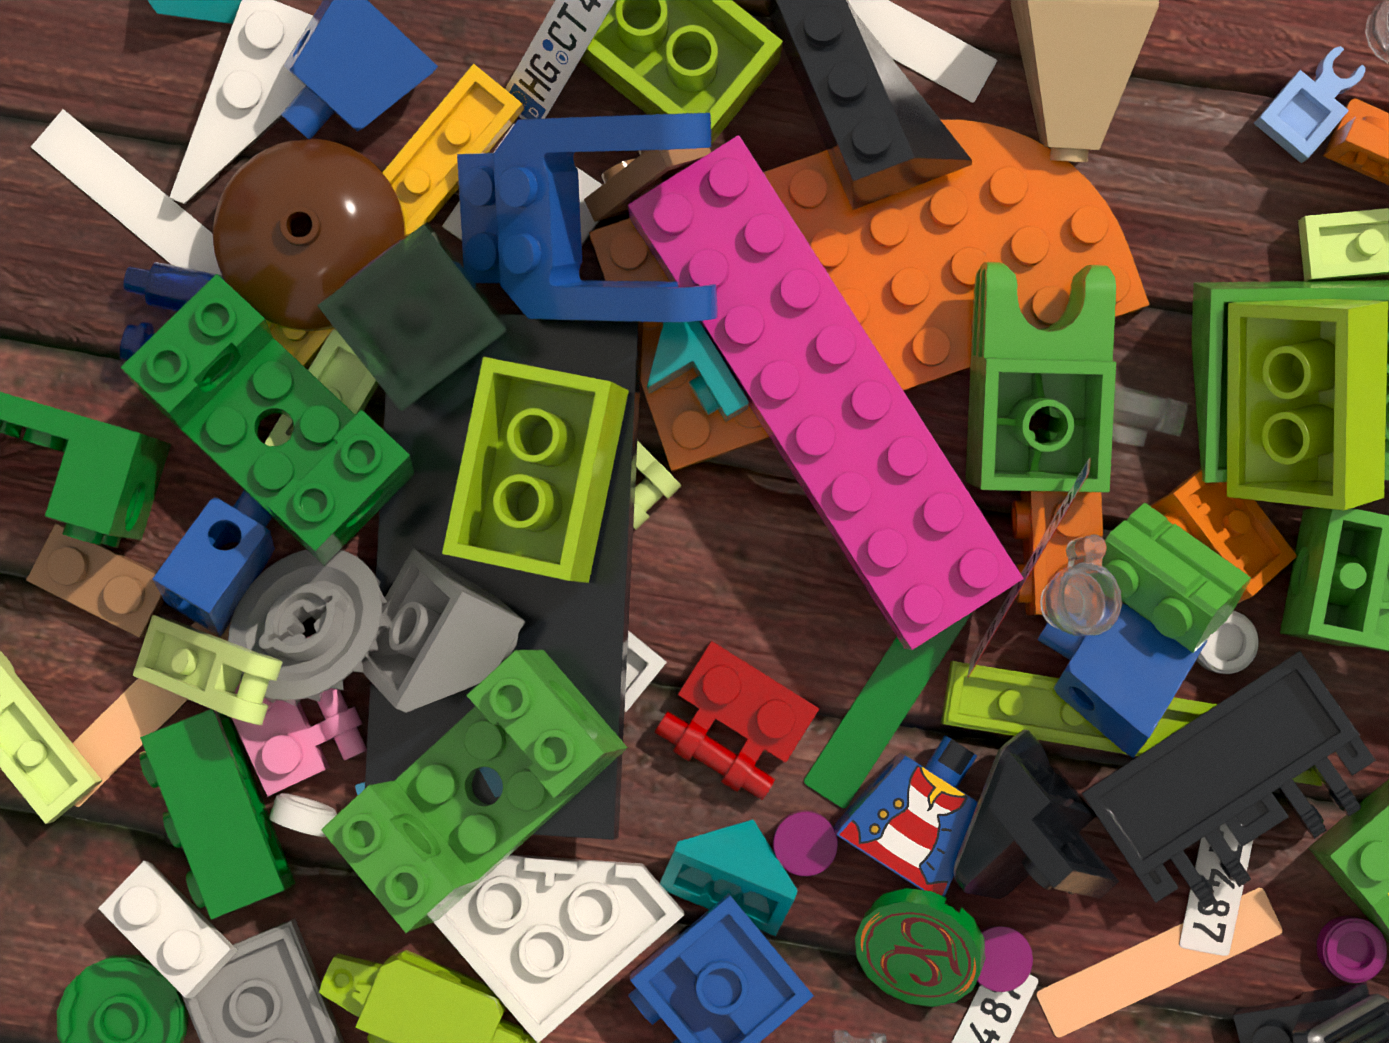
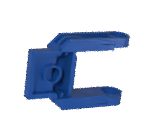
M683 113L517 120L494 153L457 154L464 283H500V286L528 319L692 322L718 318L716 284L678 287V282L583 281L580 279L582 241L578 169L575 166L573 157L575 152L711 148V114Z

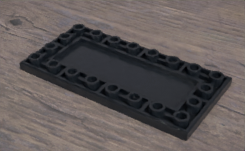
M390 312L384 431L410 454L415 474L379 511L376 577L381 582L379 587L384 598L413 548L429 555L499 598L525 622L518 633V640L513 652L515 650H544L623 742L643 322L528 319L526 315ZM483 357L611 381L629 390L589 583L568 581L442 554ZM370 681L365 788L369 785L396 780L475 707L473 702L467 697V694L477 685L405 713L396 709ZM623 753L533 835L608 840L619 838ZM479 769L472 781L473 792L481 802L494 804L500 797H496L482 770Z

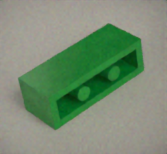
M210 709L140 737L145 751L139 754L142 771L152 788H160L168 811L163 813L166 833L175 848L183 847L192 870L186 873L189 892L199 908H207L211 920L284 891L295 883L231 717Z

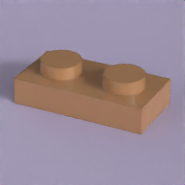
M710 148L638 150L640 154L638 158L630 159L611 167L601 175L604 184L584 199L594 222L629 212L628 204L711 153Z
M55 523L26 581L139 638L145 637L152 615L157 616L164 603V599L153 581V577L157 572L104 545H97L62 534L65 526Z

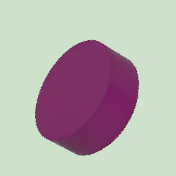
M810 810L792 812L779 822L774 831L773 849L782 866L793 874L799 876L819 874L829 867L837 853L838 842L834 828L825 817L817 812Z
M1345 915L1332 919L1322 928L1317 939V955L1322 966L1329 973L1346 982L1359 983L1373 978L1382 969L1386 960L1387 947L1380 930L1372 923L1356 916Z
M991 926L980 930L985 941L986 959L976 983L985 989L996 992H1007L1021 986L1030 975L1033 965L1032 950L1027 940L1019 932L1008 927Z

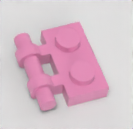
M240 680V683H239V685L237 686V688H236V690H235V693H236V694L238 693V690H239V687H240V684H241V680ZM330 688L323 692L320 702L317 701L325 720L312 727L300 701L294 706L282 700L272 703L264 698L263 703L268 705L263 725H256L232 718L267 797L330 768L320 747V744L334 738L344 761L367 750L357 729L358 726L362 725L355 707L348 709L340 689Z

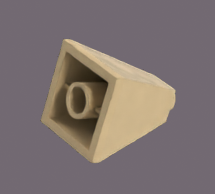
M1011 0V9L1040 143L1044 147H1051L1050 160L1088 162L1089 150H1100L1159 7V0Z

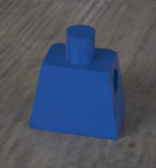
M323 0L284 64V67L303 83L305 87L285 108L281 115L307 139H312L334 113L358 132L430 76L438 66L368 0Z
M242 492L233 507L214 497L211 499L153 577L156 587L168 606L219 637L222 636L231 622L239 601L253 581L261 574L275 549L271 533L266 528L272 516L247 492ZM228 543H239L235 548L231 550H220L224 545Z
M1108 600L1091 628L1057 608L1038 638V641L1070 660L1054 686L1057 695L1132 758L1135 757L1150 738L1208 641L1206 640L1192 653L1173 638L1161 634L1154 624L1128 605L1113 600Z

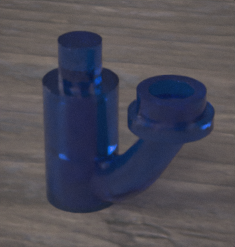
M155 262L150 270L129 266L124 276L123 286L127 292L145 295L146 304L149 306L179 311L216 274ZM141 322L139 326L133 324L126 326L120 345V358L122 361L126 362L155 334L151 323Z

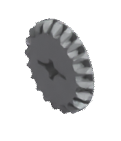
M308 550L299 551L268 567L253 581L239 601L231 619L228 641L283 661L277 681H269L264 696L270 702L274 703L277 700H282L294 706L301 699L305 698L320 702L324 691L330 688L343 690V680L353 671L364 672L362 660L370 651L379 650L376 635L379 630L387 627L382 615V608L387 604V601L379 587L381 582L358 557L339 550L324 566ZM313 617L316 620L314 623L316 633L306 638L302 634L305 631L302 623L307 618Z

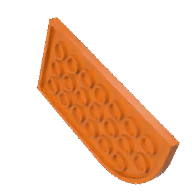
M941 120L972 159V165L852 210L827 150L763 172L904 392L970 369L974 283L976 272L984 262L1004 263L1016 275L1018 303L1021 313L1027 322L1037 329L1047 328L1060 319L1069 302L1073 276L1087 265H1106L1115 276V319L1145 309L1150 305L1125 236L1103 197L1091 182L1068 161L1050 160V148L1044 147L1043 144L1010 129L983 122ZM630 218L589 232L605 281L670 282ZM643 322L640 383L671 472L770 438L750 406H748L746 411L725 422L718 410L708 415L688 383L697 377L693 368L649 394L647 385L664 322Z

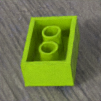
M616 0L580 61L648 115L710 113L712 145L779 63L783 41L732 0Z
M483 357L442 554L568 581L589 583L629 390L611 381Z

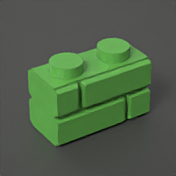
M1146 503L1134 511L1127 521L1124 520L1109 533L1088 573V577L1099 584L1109 596L1124 602L1154 624L1161 634L1173 638L1192 653L1227 621L1251 581L1250 576L1176 524L1170 523L1165 516Z

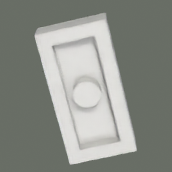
M143 861L98 908L185 998L193 999L238 951L152 863Z

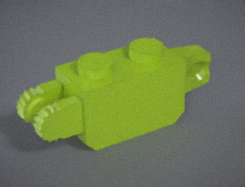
M408 950L390 956L384 964L338 953L332 959L319 990L321 995L359 1017L355 1028L369 1033L367 1037L369 1043H537L528 1032L524 1031L523 1027L501 1019L506 1006L486 983Z

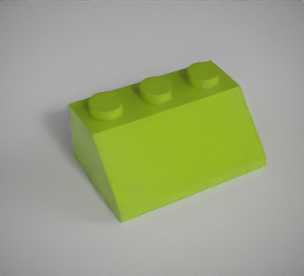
M1305 299L1228 303L1227 497L1336 510H1348L1384 498L1388 301Z

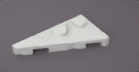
M275 0L241 1L171 191L170 199L186 204L197 193L202 192L219 177L218 174L247 147L250 148L283 118L281 113L305 87L303 83L284 67V64L313 15Z

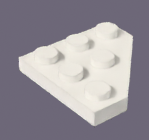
M511 854L434 923L533 1039L539 1043L682 918L684 911L642 863Z

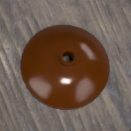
M299 139L280 143L263 150L247 161L234 174L224 189L217 205L213 224V246L216 261L225 282L263 316L265 320L293 330L319 331L332 329L356 320L372 309L385 296L395 281L402 265L406 246V225L402 206L395 190L381 170L369 159L350 147L336 142L320 139ZM302 216L311 218L312 229L310 233L304 237H294L291 232L293 222ZM390 247H392L389 251H387L384 255H382L380 258H378L375 262H373L371 265H369L367 268H365L362 272H360V273H359L358 275H356L354 278H352L351 280H349V279H350L351 277H353L356 273H358L361 269H363L365 266H367L370 262H372L374 259H376L378 256H380L383 252H385L387 249H389Z

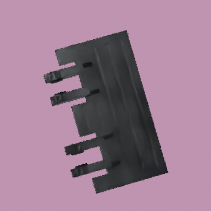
M1299 651L1083 792L1082 795L1155 903L1179 888L1163 865L1164 862L1171 859L1201 905L1206 909L1217 902L1214 897V890L1204 875L1197 872L1184 853V849L1204 837L1220 860L1219 865L1227 877L1240 887L1250 881L1251 878L1217 829L1225 823L1241 847L1245 846L1289 817L1272 793L1278 789L1309 834L1315 839L1327 831L1323 824L1324 820L1314 805L1307 801L1293 779L1312 767L1328 789L1329 796L1338 809L1350 816L1360 810L1361 806L1328 759V756L1335 753L1351 776L1376 760L1360 739V734L1301 651Z

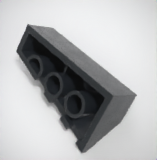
M764 0L778 36L783 41V48L852 210L972 165V159L859 18L848 0Z

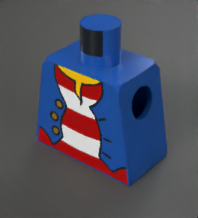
M946 735L925 767L900 752L838 819L833 827L835 834L921 890L932 891L945 896L954 876L953 870L956 858L978 804L976 800L957 788L974 763L977 755Z

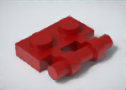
M711 641L678 693L680 697L699 709L689 724L667 711L654 733L675 745L672 752L689 762L694 757L723 776L721 783L738 792L740 788H743L755 797L763 800L772 787L775 778L755 766L760 755L766 750L786 763L816 716L819 708ZM715 719L747 738L737 754L706 735Z

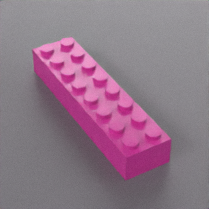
M739 135L628 204L630 220L670 282H678V287L716 284L718 318L700 321L747 398L750 408L904 649H915L1024 579Z

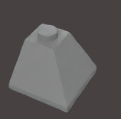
M413 548L385 596L387 604L382 608V615L387 627L377 632L376 642L379 650L368 652L362 660L363 673L396 709L407 713L482 682L513 652L518 640V633L525 621L496 596L424 552Z

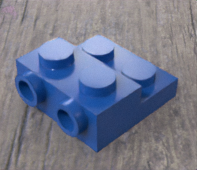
M729 893L681 934L677 933L629 974L630 981L636 987L628 994L629 998L652 1025L659 1019H663L677 1036V1039L672 1043H760L814 996Z

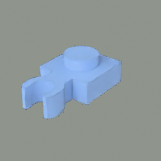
M1341 46L1331 50L1320 61L1316 69L1314 81L1301 70L1298 71L1254 122L1257 127L1301 164L1313 154L1349 111L1335 97L1350 90L1364 76L1365 66L1363 65L1359 66L1347 79L1340 78L1334 73L1332 68L1333 61L1344 50Z

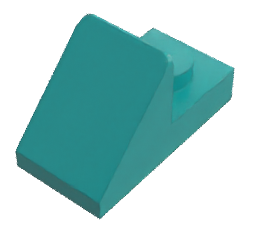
M700 321L664 322L647 385L648 393L656 391L693 368L697 377L688 383L708 415L718 410L725 422L746 411L749 406L747 398Z

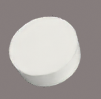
M1233 611L1227 621L1209 636L1196 661L1205 669L1215 673L1231 674L1245 669L1253 661L1258 650V634L1254 625L1247 617Z
M281 793L275 798L269 819L279 825L302 833L326 837L321 829L337 813L332 807L320 802Z

